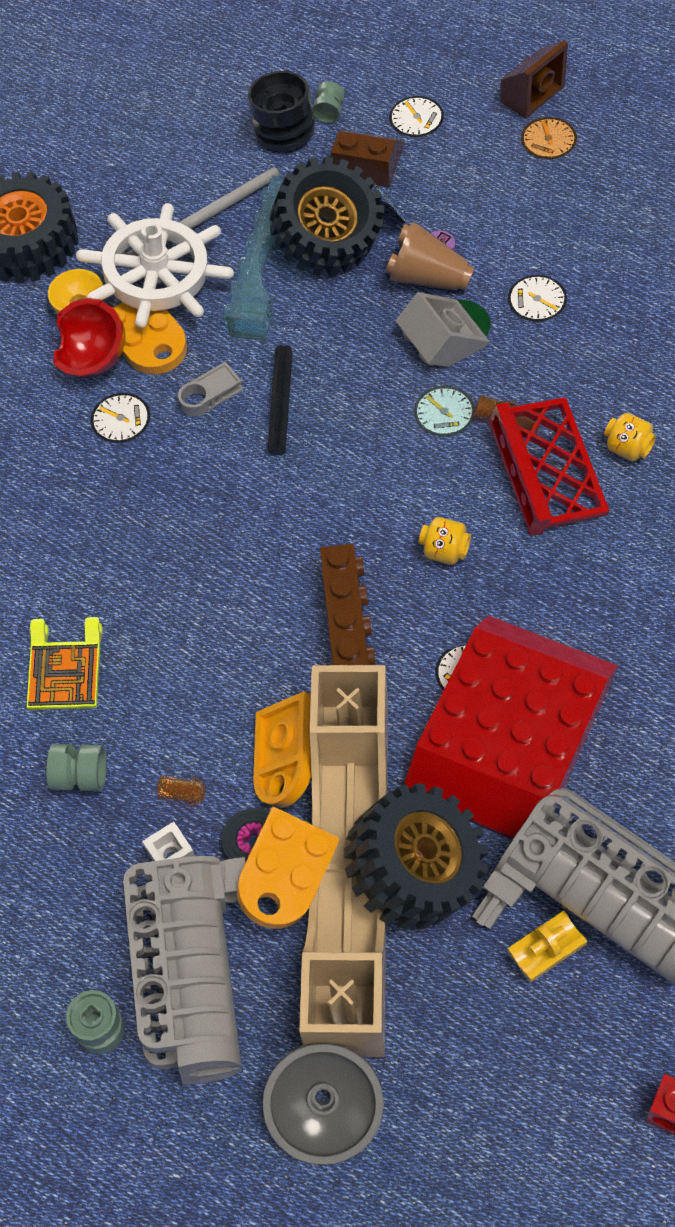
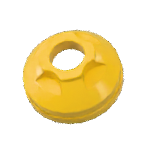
M85 269L68 270L58 275L51 282L48 288V299L53 310L58 314L60 310L73 301L87 298L89 293L103 286V283L97 274Z

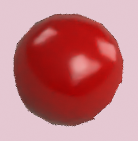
M85 298L73 301L60 310L57 315V327L61 335V344L58 350H54L53 363L56 367L69 375L90 378L105 373L118 362L125 346L126 334L124 325L115 309L100 299Z

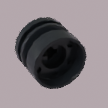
M274 71L264 74L252 83L247 96L258 143L272 151H290L306 144L314 135L315 129L310 91L306 79L291 71Z

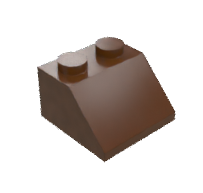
M562 40L540 48L533 55L525 58L522 64L512 72L505 74L500 83V102L524 118H528L565 87L568 42Z
M339 130L331 150V157H333V164L339 165L341 159L349 161L347 168L354 171L356 166L364 170L361 175L363 180L370 176L376 185L390 187L405 140Z

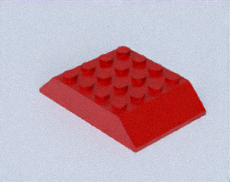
M488 615L474 628L416 745L404 785L407 784L410 789L416 783L425 784L426 793L434 786L443 789V799L446 800L453 795L460 800L456 808L461 813L467 808L471 811L474 817L469 822L513 840L536 805L552 791L565 788L618 670V665Z

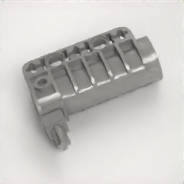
M566 788L552 791L536 805L503 854L496 869L483 886L488 890V893L472 917L480 925H485L491 929L507 904L512 907L519 900L525 889L532 892L537 887L675 985V887L672 894L668 893L671 883H675V862L573 791ZM555 803H558L561 806V809L559 811L561 815H558L554 812L556 809ZM572 813H574L579 819L571 825L569 822L574 818L572 816ZM583 824L592 826L597 832V838L588 837L584 833ZM607 838H610L612 841L606 846L608 848L605 849L601 845ZM621 848L627 852L624 859L617 856ZM640 859L643 861V863L637 871L633 868V866H635L638 862L637 860ZM654 870L659 872L664 882L655 883L651 881L647 876V871Z
M189 856L144 862L132 865L124 875L123 884L137 1033L148 1064L156 1069L178 1067L183 1085L218 1081L233 1076L242 1069L223 913L227 912L226 903L238 902L237 882L245 865V857L220 861V858L212 856ZM144 874L146 880H152V882H148L140 887H137L136 884H131L137 881V875ZM144 910L151 911L152 920L145 921ZM156 934H159V937H158V938H156V937H151V936H154V935H156ZM150 937L151 947L144 946L143 938ZM141 956L153 957V969L155 974H149V960L148 958L142 959L140 958ZM151 985H158L159 992L164 991V994H152ZM144 993H149V994H151V995H148L147 997H144ZM165 1009L167 1010L166 1014L158 1013ZM146 1013H158L159 1021H152L150 1014L146 1016ZM168 1029V1031H163V1034L161 1035V1041L157 1042L155 1032L150 1035H148L147 1033L150 1031H162ZM166 1052V1058L158 1059L156 1053Z

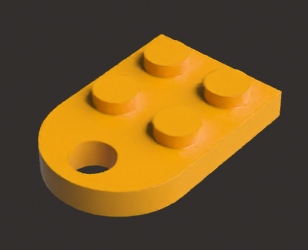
M123 302L113 307L125 328L126 341L122 355L134 369L145 374H162L176 368L183 361L187 353L185 333L167 310L150 311L147 325L144 328H139L135 324L138 308ZM161 352L171 353L166 359L156 358Z
M303 691L256 712L254 789L262 802L275 807L284 808L295 803L306 790L312 775L309 733L311 694Z
M273 806L237 882V899L245 915L254 923L271 929L289 927L298 922L309 909L340 838ZM263 897L273 899L277 903L278 911L273 915L262 913L258 908V900Z

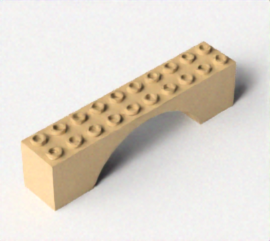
M312 665L309 732L312 772V825L339 837L340 841L309 907L307 936L302 952L299 1033L303 1045L310 1043H336L351 1048L362 1057H385L386 923L380 920L383 911L379 908L370 913L364 907L369 901L364 893L356 897L352 887L358 881L356 876L347 878L345 868L353 861L352 859L344 858V848L351 843V841L346 840L349 830L355 826L354 822L387 794L388 693L386 666Z

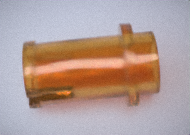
M162 775L158 783V798L188 801L190 806H194L196 803L203 802L206 784L203 781H199L198 777L188 780Z

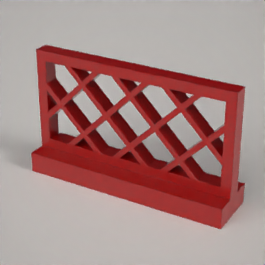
M566 397L510 407L508 402L495 405L488 422L530 536L543 534L545 528L608 515L610 510ZM560 409L564 419L561 426L544 417L546 411ZM524 415L536 423L532 430L528 431L518 425L515 417ZM539 424L556 433L551 443L534 434ZM559 435L572 441L575 448L572 454L554 445ZM529 441L546 449L541 460L528 453L526 446ZM550 452L567 461L562 471L545 463ZM570 463L584 471L585 479L583 483L565 474ZM540 469L557 478L552 489L539 482L537 474ZM560 481L578 490L573 500L555 491ZM581 492L592 497L597 507L587 509L576 503ZM552 498L568 507V510L565 514L552 517L548 502Z

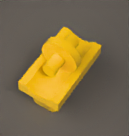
M562 911L510 946L507 952L531 983L587 945V940L575 928L566 912Z

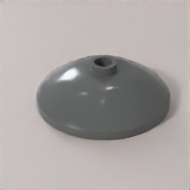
M310 1043L289 1052L273 1068L264 1089L263 1115L272 1138L289 1155L311 1164H335L357 1155L374 1138L383 1116V1092L376 1072L359 1053L336 1043ZM325 1089L331 1095L327 1100H319L316 1097V1093L319 1090Z

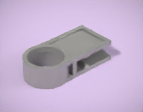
M225 361L180 388L178 392L180 408L188 416H201L243 391V387L240 385L242 380ZM192 394H202L205 396V399L196 405L184 402L185 398Z

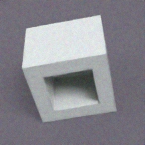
M175 822L170 823L142 841L152 861L195 856L193 849ZM170 852H176L175 854L171 855L166 859L167 854H169Z

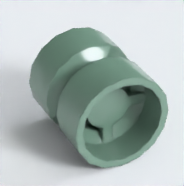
M52 744L48 752L46 770L49 789L72 790L77 785L80 791H102L107 772V756L104 745H82L77 750L73 744Z
M89 990L81 992L73 998L67 1007L65 1016L67 1027L82 1048L93 1054L111 1052L124 1038V1018L112 999L102 991Z

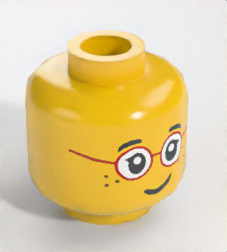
M624 413L618 419L612 418L604 432V436L608 437V450L629 461H636L640 457L645 459L656 440L652 424L631 413Z
M443 517L434 518L429 526L423 525L419 536V544L424 545L425 557L448 565L456 564L459 559H465L471 541V534L467 533L465 524Z

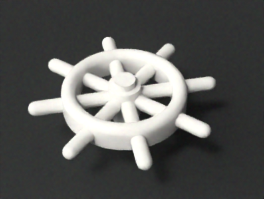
M169 203L163 205L160 219H143L128 225L117 214L111 213L108 215L107 221L116 232L105 244L103 252L82 249L76 253L78 261L102 264L106 284L89 293L87 298L104 300L114 295L123 303L138 308L135 324L139 328H144L147 325L150 311L167 310L182 304L192 315L201 317L204 309L194 296L202 288L206 277L231 279L234 276V271L230 267L207 264V252L204 244L221 234L220 227L213 225L196 234L189 227L172 221L174 207ZM167 241L178 244L169 250L166 248ZM131 247L137 253L138 256L125 255L122 253L126 249ZM188 253L194 259V263L175 261ZM115 266L134 269L120 276ZM172 273L187 274V276L179 282ZM142 278L145 279L143 288L132 285ZM161 282L167 286V288L156 289V284Z

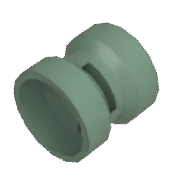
M331 81L322 82L318 85L315 94L316 99L312 105L313 117L316 120L330 124L339 119L341 105L345 97L343 87Z

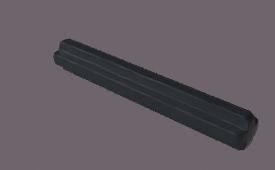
M278 345L275 348L268 435V452L271 455H283L286 452L293 354L292 348L289 345Z

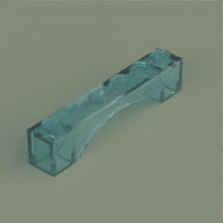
M271 176L268 188L264 187L262 191L261 210H256L254 217L255 228L253 233H249L247 237L246 256L240 258L238 280H234L232 283V299L230 304L225 305L223 311V322L227 323L229 336L266 341L273 315L270 297L263 287L262 275L268 256L276 246L274 243L277 235L271 236L270 231L272 224L270 213L284 177Z

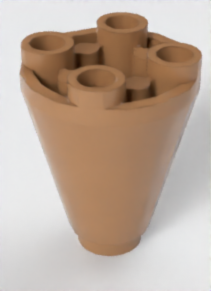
M412 222L411 226L404 224L398 238V244L402 245L398 255L392 253L386 268V273L390 274L389 280L395 283L457 291L459 288L465 291L474 267L469 266L466 259L420 224Z

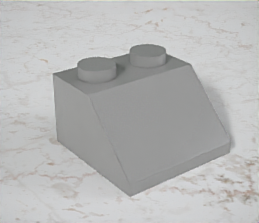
M417 292L396 319V322L403 330V336L414 344L420 352L419 357L430 366L449 367L485 348L490 343L457 299Z

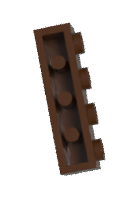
M354 543L320 547L333 665H376L374 647H366L365 637L372 636L370 615L363 616L362 606H368L366 585L359 586L358 577L364 576L362 556H355Z

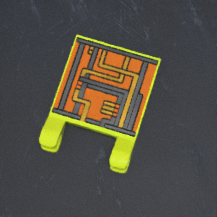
M88 617L85 619V642L47 643L49 628L45 625L44 619L31 620V651L27 694L28 710L97 708L100 643L103 633V627L99 623L98 617Z

